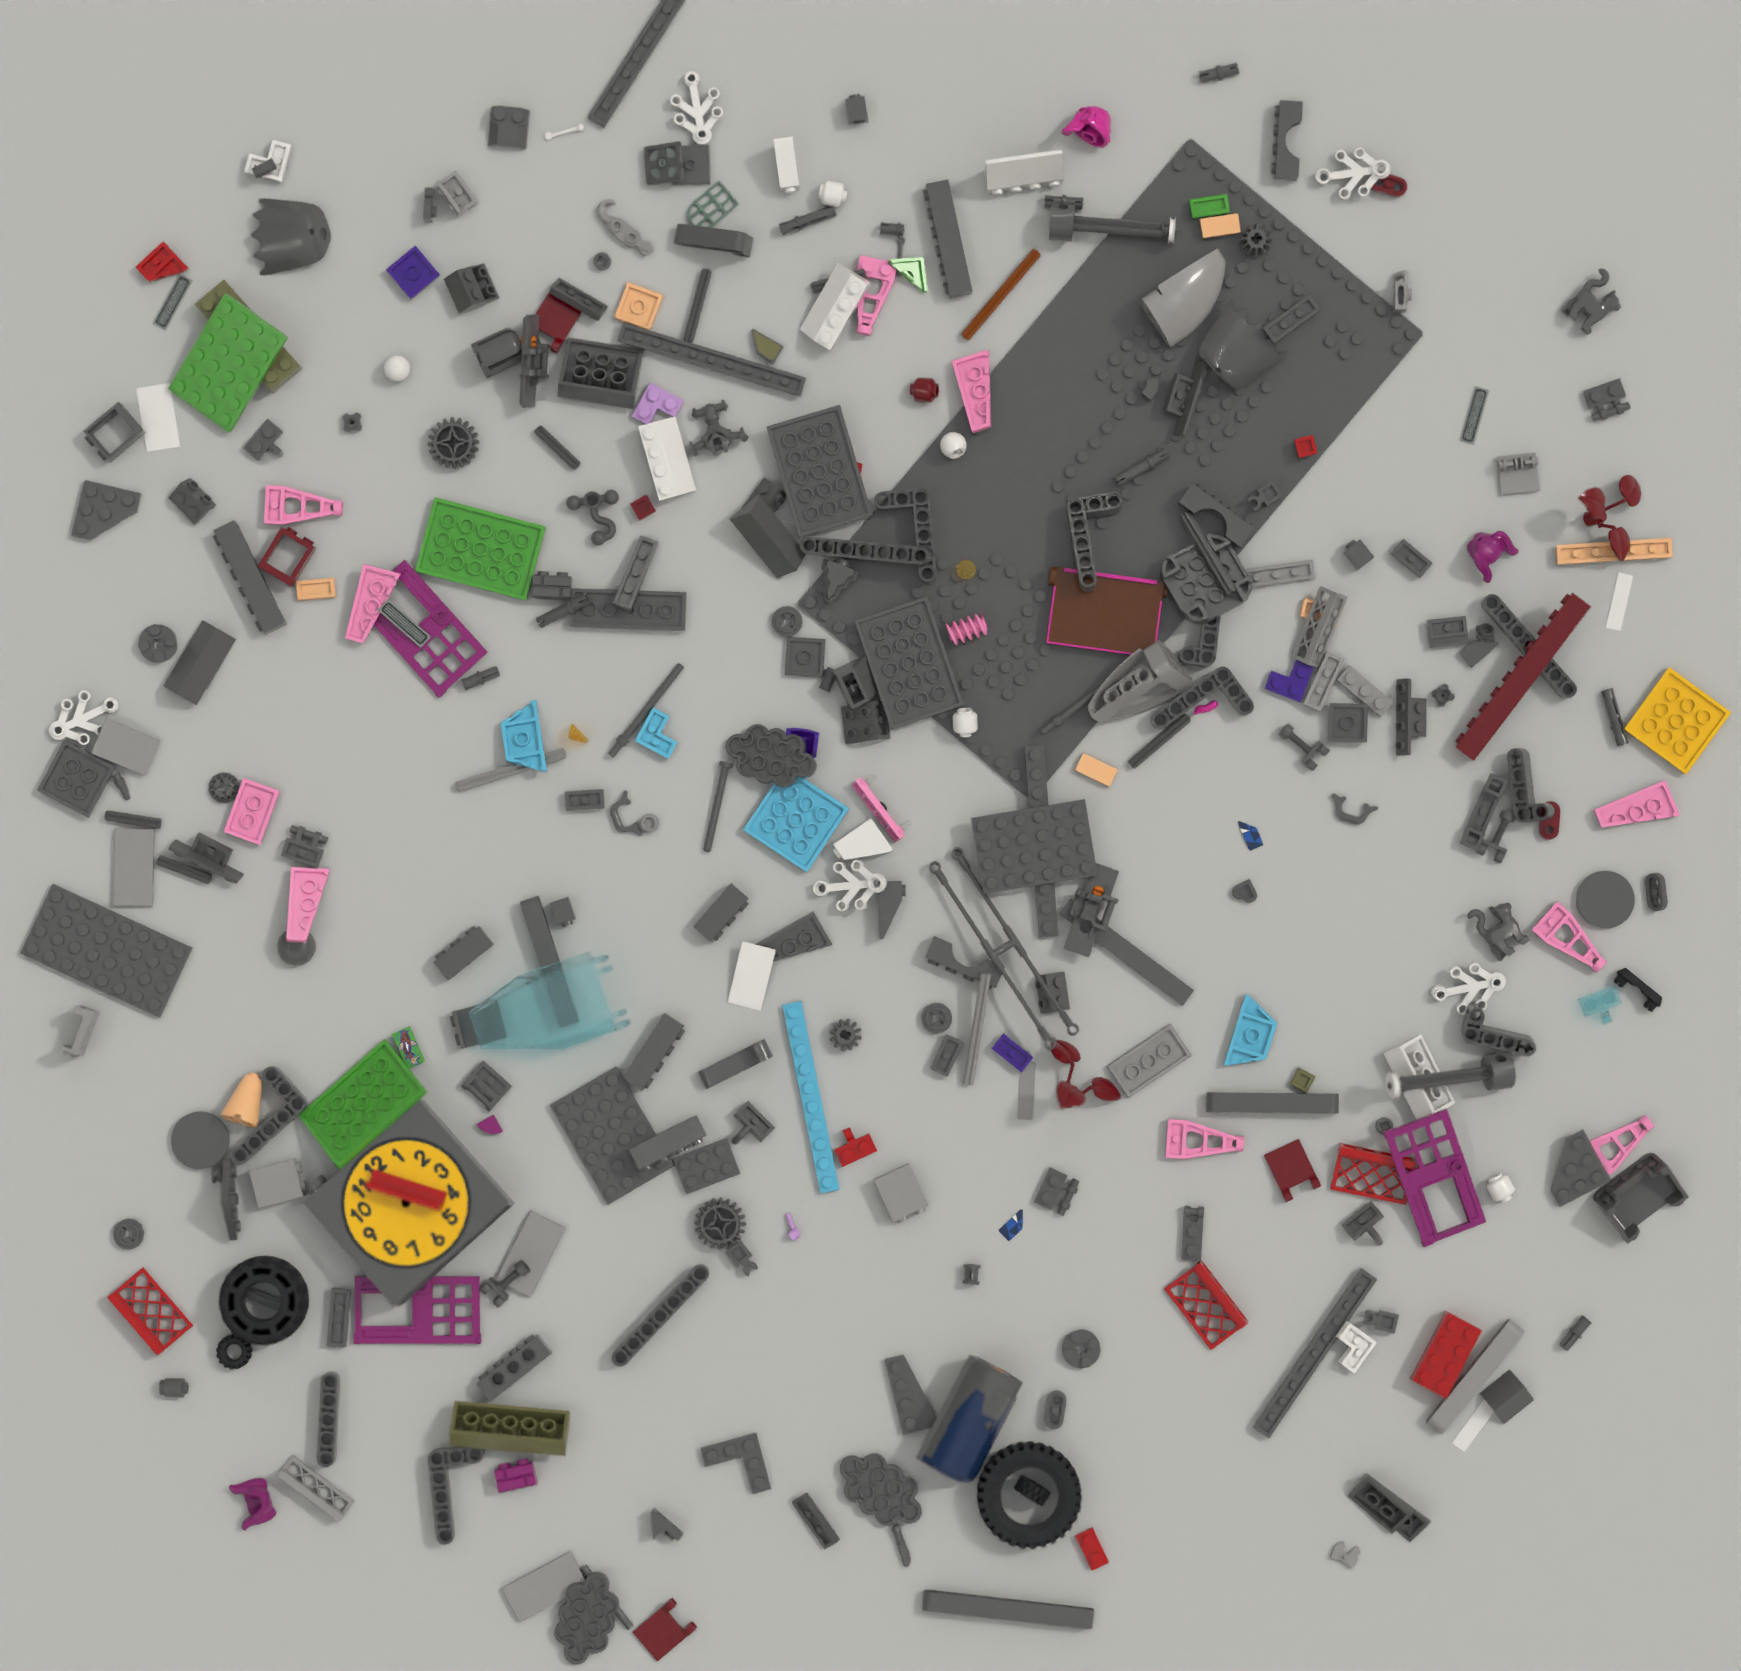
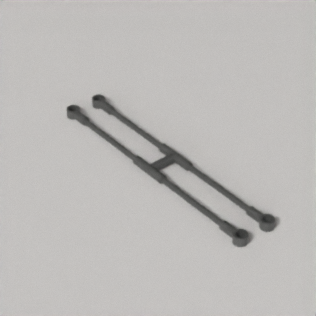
M956 847L952 850V858L957 860L963 870L967 872L1002 925L1009 941L993 950L949 886L947 878L941 871L940 863L937 861L931 862L929 871L935 874L940 883L945 886L981 941L980 944L997 970L1002 973L1038 1028L1037 1031L1045 1041V1048L1053 1050L1057 1045L1056 1040L1050 1037L1044 1026H1041L1005 971L1004 965L998 958L999 955L1014 947L1020 957H1023L1060 1013L1059 1016L1067 1027V1033L1075 1036L1079 1032V1027L1063 1011L1028 958L1027 952L1012 929L1005 923L988 895L983 894V888L970 870L971 867L963 856V850ZM959 851L961 855L955 856L954 852ZM937 865L938 870H933L931 866ZM1070 1027H1075L1076 1032L1072 1033ZM1052 1041L1054 1046H1048L1047 1042Z

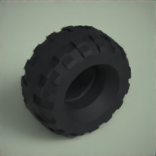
M256 1256L239 1263L226 1276L219 1292V1310L225 1325L237 1338L256 1345H271L290 1337L302 1325L309 1308L308 1287L302 1274L289 1262L274 1256ZM257 1283H269L275 1286L281 1295L280 1309L271 1318H257L246 1307V1294Z

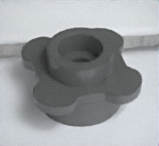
M356 412L353 415L346 413L342 416L345 432L361 431V415Z
M1484 623L1476 627V638L1478 640L1490 642L1495 640V636H1493L1494 627L1492 625Z
M1442 684L1441 688L1432 691V697L1436 698L1437 704L1440 707L1445 706L1446 702L1453 701L1455 698L1447 684Z

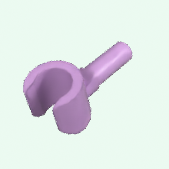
M787 1213L785 1216L792 1229L787 1234L795 1241L800 1237V1231L793 1223L790 1213Z

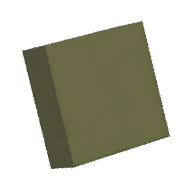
M1298 1067L1290 1085L1307 1093L1316 1076Z

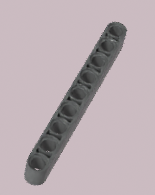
M924 1590L922 1610L929 1612L1080 1629L1093 1628L1095 1610L1088 1607L937 1590Z

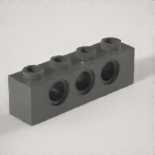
M539 1334L535 1337L533 1335L529 1336L523 1341L525 1343L520 1349L515 1347L508 1353L510 1355L505 1361L500 1359L493 1365L495 1368L490 1373L485 1371L478 1377L480 1381L477 1385L490 1402L552 1354V1351ZM524 1350H531L534 1357L530 1360L526 1359L523 1355ZM509 1362H516L519 1366L518 1370L515 1372L511 1371L508 1367ZM494 1374H501L503 1382L500 1384L496 1383L493 1380Z

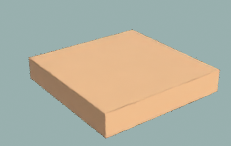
M627 282L614 319L651 331L663 295Z

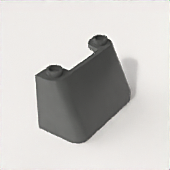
M1648 1153L1599 1189L1593 1196L1598 1207L1627 1244L1638 1237L1640 1229L1637 1225L1666 1203L1670 1206H1680L1689 1198L1668 1165L1654 1153Z

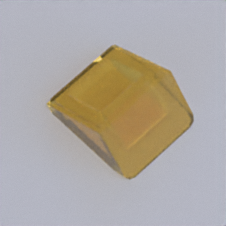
M571 724L568 735L569 739L588 743V739Z

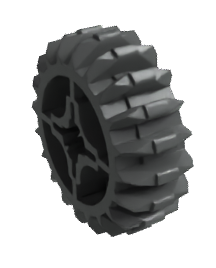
M454 417L450 418V423L445 418L443 419L445 425L442 426L439 422L436 423L439 427L438 431L435 428L431 429L435 436H428L429 439L433 440V442L427 443L428 446L434 447L429 450V453H436L433 459L437 460L440 458L439 465L446 462L445 467L449 468L452 463L453 469H457V463H459L461 468H463L464 464L462 461L465 460L470 464L471 461L468 457L471 456L474 459L476 457L472 451H479V448L475 447L474 444H479L480 441L473 440V438L478 436V433L471 434L475 428L470 426L467 429L468 421L461 425V418H458L457 423H455ZM456 428L466 432L469 439L458 438ZM450 429L448 438L439 441L442 433ZM453 437L456 441L460 442L458 444H455L454 449L451 445H448L452 442ZM469 445L467 451L457 458L458 450ZM439 447L449 448L451 458L442 455Z
M720 1197L719 1203L716 1204V1200L712 1198L711 1202L713 1205L710 1206L706 1201L704 1204L707 1209L699 1208L703 1214L696 1213L695 1217L700 1218V1221H694V1224L700 1225V1228L695 1229V1232L702 1231L698 1238L702 1239L705 1236L704 1245L711 1241L710 1248H713L715 1243H717L718 1250H721V1244L724 1243L725 1248L728 1249L729 1241L734 1246L736 1245L734 1238L741 1240L738 1232L745 1233L744 1229H740V1226H746V1222H740V1219H744L745 1215H738L742 1208L735 1210L736 1202L730 1206L728 1205L730 1199H727L724 1204L722 1203L723 1198ZM719 1208L729 1210L734 1216L729 1218L723 1217ZM713 1209L714 1221L704 1225L707 1213ZM718 1216L721 1221L730 1220L725 1223L726 1225H723L724 1228L722 1230L719 1226H712L717 1222ZM736 1222L734 1233L727 1238L726 1226ZM715 1229L719 1231L722 1239L711 1237L707 1230Z

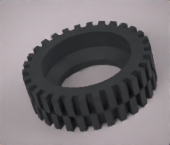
M1028 1441V1443L1017 1442L1016 1445L1012 1446L1010 1444L1006 1449L999 1450L998 1454L993 1455L988 1464H985L977 1484V1502L981 1517L994 1536L999 1537L1002 1542H1007L1013 1547L1016 1545L1020 1549H1025V1547L1036 1549L1038 1546L1043 1548L1047 1547L1046 1544L1056 1543L1058 1538L1062 1539L1065 1536L1067 1530H1071L1072 1524L1076 1522L1078 1512L1081 1509L1082 1490L1074 1467L1060 1451H1056L1053 1447L1045 1446L1044 1443L1040 1442L1038 1444L1033 1441ZM1019 1469H1040L1046 1472L1057 1486L1058 1503L1056 1509L1048 1519L1039 1524H1020L1012 1520L1002 1507V1486L1005 1480Z

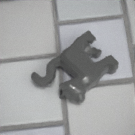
M1603 268L1598 270L1602 276L1600 280L1590 279L1587 281L1576 297L1569 300L1561 309L1573 321L1578 318L1580 311L1586 314L1587 319L1584 321L1581 330L1587 335L1591 333V327L1601 321L1608 312L1618 311L1621 308L1619 299L1615 295V290L1606 295L1602 303L1591 292L1592 287H1602L1608 283L1609 273Z
M1507 902L1495 907H1489L1494 916L1501 920L1500 923L1489 930L1484 928L1486 920L1484 913L1478 909L1471 910L1467 914L1468 919L1475 916L1478 918L1476 929L1484 937L1492 953L1499 961L1515 952L1514 948L1509 947L1506 943L1511 937L1522 945L1530 941L1527 935H1522L1518 922L1512 917V906L1510 903Z

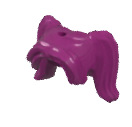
M1497 531L1493 534L1476 533L1474 539L1467 544L1468 553L1474 560L1478 570L1483 574L1484 582L1487 583L1492 579L1489 565L1495 563L1503 551L1511 556H1515L1519 551L1514 547L1509 536L1503 531Z
M254 1478L229 1486L233 1494L244 1495L248 1511L251 1515L242 1522V1529L245 1531L250 1526L271 1520L277 1513L272 1506V1500L267 1490V1481L263 1478Z

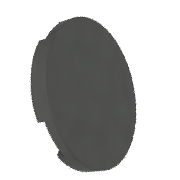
M1599 871L1591 874L1580 884L1576 895L1579 913L1588 923L1598 928H1613L1625 922L1631 915L1635 903L1634 891L1630 883L1622 875L1612 871Z
M204 1111L193 1112L181 1118L175 1125L171 1136V1145L175 1156L181 1163L193 1169H206L219 1163L227 1153L230 1144L226 1125L214 1114Z

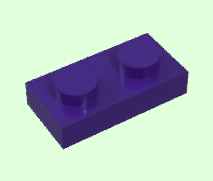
M1004 1033L992 1047L995 1052L1020 1072L1034 1058Z

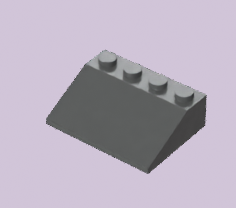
M568 337L558 382V397L633 409L644 350Z

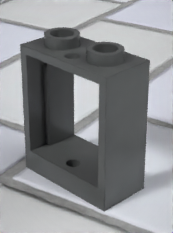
M117 402L83 431L87 435L85 437L86 441L91 446L95 444L99 449L98 455L104 461L107 459L110 462H113L146 433L120 402ZM119 413L135 434L110 454L95 437L94 433Z

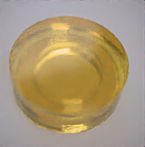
M963 560L957 565V574L960 578L967 580L975 575L976 567L972 561Z

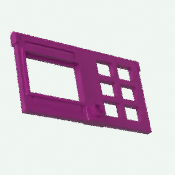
M404 560L393 571L401 573L399 577L401 582L430 613L418 625L431 638L420 648L382 613L378 616L374 626L432 689L435 695L440 698L447 692V689L483 658L488 651L408 562ZM450 623L462 635L453 644L441 633ZM436 636L448 647L439 657L428 646V643ZM464 640L476 651L467 661L456 649ZM423 648L434 660L426 669L414 658ZM451 652L462 663V666L454 673L442 662ZM437 665L449 676L440 686L429 675V672Z
M1447 1109L1394 1129L1390 1128L1383 1131L1423 1247L1486 1222ZM1442 1120L1446 1134L1434 1138L1430 1124ZM1425 1127L1429 1141L1416 1145L1412 1131ZM1407 1133L1411 1148L1399 1152L1395 1137ZM1449 1140L1453 1154L1441 1158L1437 1144ZM1432 1147L1436 1161L1423 1165L1419 1151ZM1414 1153L1418 1168L1406 1172L1402 1157ZM1452 1177L1467 1222L1437 1233L1422 1188Z
M355 1276L354 1344H481L480 1276H434L412 1296V1326H361V1294L382 1293L367 1276ZM433 1284H449L450 1298H433ZM455 1284H471L472 1298H455ZM433 1303H449L450 1317H434ZM455 1303H472V1317H456ZM433 1322H450V1335H433ZM455 1322H472V1335H455Z

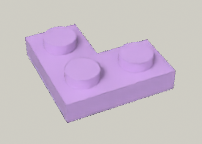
M649 383L632 417L644 424H649L652 422L658 409L672 417H676L684 400Z

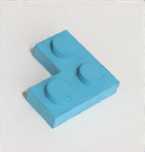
M653 707L635 741L667 759L670 758L678 743L661 734L670 716Z

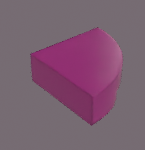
M494 1115L477 1124L482 1131L489 1134L503 1132Z

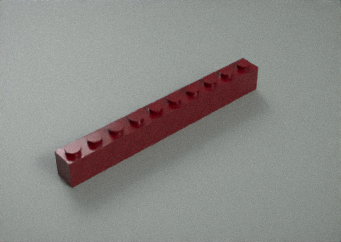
M1573 592L1563 597L1560 602L1563 604L1559 610L1554 609L1548 617L1551 621L1547 626L1543 624L1536 633L1539 635L1536 641L1531 640L1525 648L1527 650L1526 654L1523 657L1520 655L1513 665L1516 666L1512 672L1507 671L1501 679L1504 681L1501 687L1496 686L1491 692L1490 696L1492 699L1489 703L1484 702L1478 710L1481 712L1477 718L1473 717L1467 724L1469 728L1465 734L1461 732L1455 740L1457 743L1456 748L1473 761L1478 757L1591 608L1588 603Z

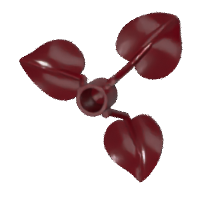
M1625 475L1620 479L1619 490L1624 498L1607 507L1604 505L1605 495L1597 487L1587 489L1578 497L1587 509V512L1583 515V520L1588 527L1598 525V528L1612 529L1608 533V539L1620 562L1624 561L1630 549L1629 535L1623 527L1616 529L1614 525L1603 523L1607 519L1605 511L1626 501L1630 507H1634L1640 502L1641 489L1639 483L1632 475Z
M1056 1040L1057 1045L1051 1050L1053 1056L1062 1063H1070L1067 1081H1060L1056 1086L1057 1098L1061 1109L1083 1105L1085 1102L1084 1094L1090 1090H1093L1094 1095L1101 1100L1118 1101L1121 1099L1118 1089L1106 1078H1094L1092 1085L1083 1091L1070 1084L1075 1066L1074 1062L1080 1061V1053L1072 1044Z

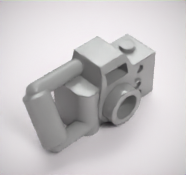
M1406 270L1394 274V313H1406L1407 302L1412 300V289L1407 288L1408 272Z

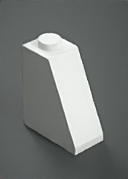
M793 136L774 139L780 190L785 191V193L796 192V189L800 188Z
M872 818L833 844L835 846L833 849L838 859L842 857L844 860L889 853L893 850Z

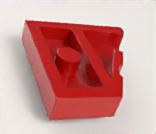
M164 241L136 266V269L149 282L189 270Z

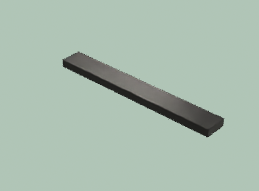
M662 0L592 109L588 119L605 128L685 0Z
M1072 899L1068 901L1060 912V915L1070 923L1074 919L1068 915L1074 902ZM1095 918L1094 922L1100 925L1101 921ZM1085 922L1081 923L1080 930L1088 933L1090 925ZM1107 926V933L1098 930L1095 939L1097 943L1179 1004L1184 1005L1194 991L1192 988Z

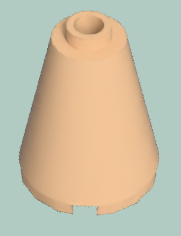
M249 1072V1075L243 1076L222 1110V1118L236 1124L242 1123L246 1127L257 1128L263 1084L260 1075Z

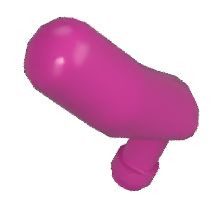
M1213 700L1207 705H1198L1195 708L1194 714L1197 715L1198 713H1205L1215 709L1218 706L1217 701Z

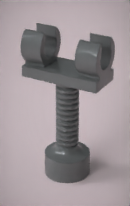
M1287 723L1278 735L1284 740L1286 738L1290 739L1302 748L1307 754L1301 762L1314 771L1318 765L1310 759L1312 754L1318 750L1322 755L1326 756L1330 750L1320 741H1317L1313 747H1310L1307 743L1305 744L1301 738L1295 735L1293 732L1294 728Z
M1502 810L1499 815L1502 822H1500L1493 841L1489 842L1483 839L1478 851H1476V853L1484 856L1488 846L1497 849L1498 852L1494 861L1502 863L1507 849L1500 847L1499 843L1510 822L1513 823L1515 820L1514 814Z
M519 1260L514 1265L515 1270L499 1284L490 1277L480 1286L479 1290L483 1294L488 1293L491 1288L499 1294L493 1300V1304L497 1308L509 1298V1294L504 1290L506 1286L520 1275L526 1276L530 1272V1268L523 1260Z

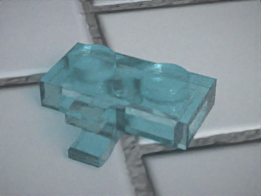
M1616 986L1578 999L1584 1016L1600 1012L1603 1024L1612 1022L1608 1008L1622 1004Z

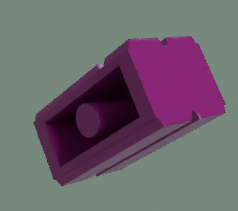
M528 1458L517 1460V1464L510 1465L509 1462L498 1464V1468L494 1470L499 1493L538 1484L534 1462L528 1461Z

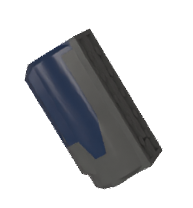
M969 1355L916 1459L958 1482H972L978 1475L1014 1406L1023 1382L982 1358Z

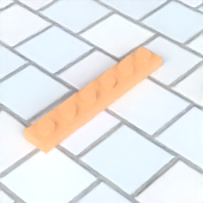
M1671 538L1630 540V549L1624 561L1672 558ZM1609 542L1556 545L1557 565L1619 561Z

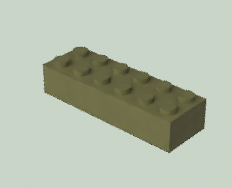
M224 279L195 304L208 320L226 293L249 308ZM282 347L262 381L271 392L275 393L297 374L302 367Z
M454 1401L450 1426V1446L565 1456L570 1425V1411Z

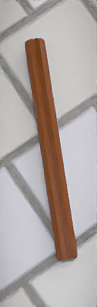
M1036 249L1031 250L961 334L964 339L969 341L1039 259L1041 254Z

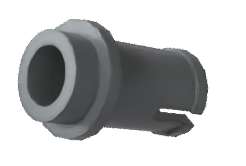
M272 158L257 166L255 164V167L251 168L256 179L262 178L263 175L277 169Z
M881 222L880 235H897L899 238L904 235V224H901V222H898V224Z
M828 667L827 670H824L825 675L818 688L830 692L835 681L832 673L835 669Z

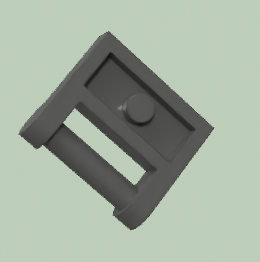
M482 1061L461 1087L473 1094L486 1106L485 1109L490 1112L512 1085L485 1061ZM474 1080L478 1081L494 1098L492 1100L487 1098L472 1082Z

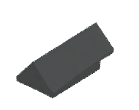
M760 495L756 496L730 518L731 522L776 578L797 571L806 553L801 551L800 545Z
M202 620L163 686L197 705L205 690L208 689L236 639Z
M1368 1473L1348 1495L1349 1498L1391 1534L1397 1531L1409 1542L1431 1523L1427 1517Z

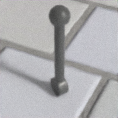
M899 237L897 240L899 244L898 258H902L905 239ZM896 270V275L899 277L902 276V274Z

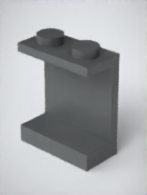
M498 1000L452 1011L453 1015L450 1016L452 1027H456L457 1034L455 1035L457 1046L461 1045V1049L508 1037Z

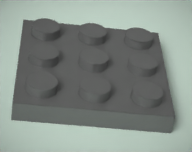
M64 740L37 791L89 818L116 767Z

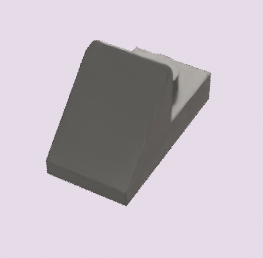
M656 1508L652 1510L653 1540L664 1529L666 1530L664 1533L671 1540L676 1539L679 1541L684 1533Z

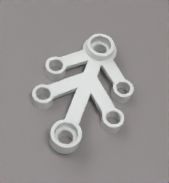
M689 71L684 76V82L690 88L693 107L685 103L681 96L677 94L671 97V104L695 118L696 126L687 121L682 113L674 116V122L676 125L683 126L693 133V139L697 144L704 145L711 140V128L723 116L722 108L715 106L712 109V116L704 125L703 116L714 100L719 98L720 92L717 88L709 89L708 97L700 105L697 85L700 82L699 75L694 71ZM694 76L695 80L693 82H690L688 80V77ZM716 91L718 94L716 97H712L710 93ZM679 98L680 102L678 104H674L673 99ZM717 109L721 111V114L718 116L714 114V111ZM679 116L683 117L681 123L676 121ZM700 132L706 133L704 138H700L698 134Z
M1358 147L1354 151L1356 159L1364 160L1371 166L1363 168L1348 157L1344 150H1338L1335 154L1336 160L1340 163L1343 162L1351 169L1329 172V170L1322 168L1317 171L1316 180L1321 185H1327L1331 180L1352 178L1339 191L1340 198L1348 200L1351 197V191L1363 176L1371 175L1365 185H1361L1358 188L1359 195L1367 197L1370 194V189L1378 179H1384L1389 176L1391 171L1389 163L1385 160L1376 161L1366 153L1364 148ZM1363 151L1364 154L1363 156L1358 157L1357 152ZM1340 153L1345 155L1343 159H1338ZM1379 167L1385 168L1383 173L1378 172ZM1324 174L1327 175V179L1325 181H1322L1321 176ZM1366 188L1367 193L1361 194V189ZM1343 191H1348V196L1343 197L1341 194Z
M83 690L78 695L80 700L75 715L68 722L66 721L69 710L74 707V703L70 699L62 701V711L59 719L53 722L49 728L52 738L62 740L68 737L79 741L82 745H87L91 740L88 734H78L70 729L78 726L99 735L98 730L103 725H96L87 721L105 712L114 713L119 709L118 700L109 697L104 700L103 705L84 713L86 704L91 699V694ZM83 693L88 694L86 700H83L81 697ZM66 701H69L71 703V706L69 708H65L64 703ZM110 701L114 704L111 709L107 707V703ZM57 727L62 728L60 734H57L55 731ZM84 735L88 738L85 743L81 741V737Z
M854 860L851 868L854 871L860 872L867 879L860 881L846 869V865L843 862H836L833 865V870L836 873H840L849 882L828 884L826 881H817L813 886V891L818 896H826L831 891L849 890L844 898L836 904V908L844 912L849 909V903L859 890L868 888L862 897L856 899L854 903L856 909L864 910L871 896L875 892H882L886 888L887 882L885 877L878 873L872 874L864 867V863L861 860ZM857 862L860 863L859 869L855 868V864ZM838 864L842 865L841 871L837 870ZM877 879L880 881V885L878 887L875 885V881ZM822 885L826 888L824 892L820 889ZM859 901H863V907L861 908L858 905ZM842 902L845 903L844 909H841L840 904Z
M1471 962L1468 965L1469 971L1472 974H1479L1486 979L1477 981L1464 973L1460 967L1452 966L1449 970L1450 975L1453 978L1461 979L1467 984L1445 988L1443 985H1435L1431 990V994L1436 1001H1443L1447 996L1468 992L1463 1000L1456 1005L1458 1013L1464 1015L1468 1005L1478 991L1486 988L1481 998L1475 1001L1477 1005L1483 1001L1484 1005L1481 1008L1485 1010L1487 1008V1001L1493 992L1504 988L1506 984L1504 975L1500 972L1489 973L1481 968L1477 962ZM1477 965V970L1472 971V966ZM1455 969L1459 970V973L1457 975L1453 974V971ZM1499 979V984L1494 985V980ZM1442 991L1443 996L1438 997L1437 993ZM1464 1005L1465 1009L1460 1011V1006Z

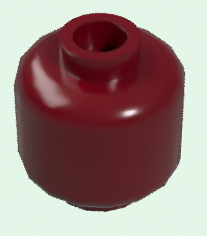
M916 378L914 384L910 385V395H913L916 402L931 403L935 398H938L939 385L933 378Z

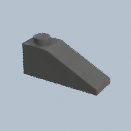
M886 881V888L879 892V939H884L902 901V896H906V887L902 885V881Z

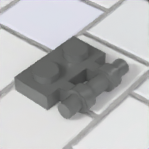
M1620 378L1583 391L1588 408H1597L1598 412L1592 414L1593 421L1600 419L1603 421L1608 419L1609 416L1620 415L1624 411L1631 409L1629 402L1620 403L1619 399L1626 397ZM1613 402L1614 407L1604 409V404Z
M292 825L290 833L296 834L295 840L286 839L281 856L318 868L324 853L323 849L317 848L319 842L327 844L329 837L323 836L322 833L317 831L314 833L305 830L306 828L302 826ZM302 838L311 839V845L302 843Z
M1050 1167L1034 1202L1049 1210H1052L1054 1204L1060 1206L1057 1213L1064 1216L1066 1210H1069L1071 1206L1070 1201L1073 1195L1078 1191L1077 1186L1080 1181L1073 1178L1069 1185L1065 1183L1068 1175ZM1064 1188L1067 1192L1063 1200H1060L1058 1196L1061 1189Z

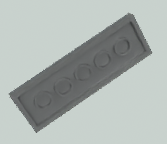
M571 588V599L582 595V593H587L588 597L582 601L590 598L591 603L577 609V612L574 614L570 613V627L685 631L686 592L639 591L632 611L629 612L613 606L618 590Z

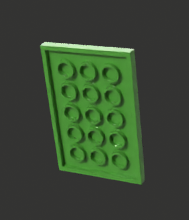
M226 293L223 295L168 389L224 430L232 432L288 337Z
M435 497L415 571L527 601L546 526Z
M384 1039L298 1116L336 1166L342 1169L428 1092L389 1042Z

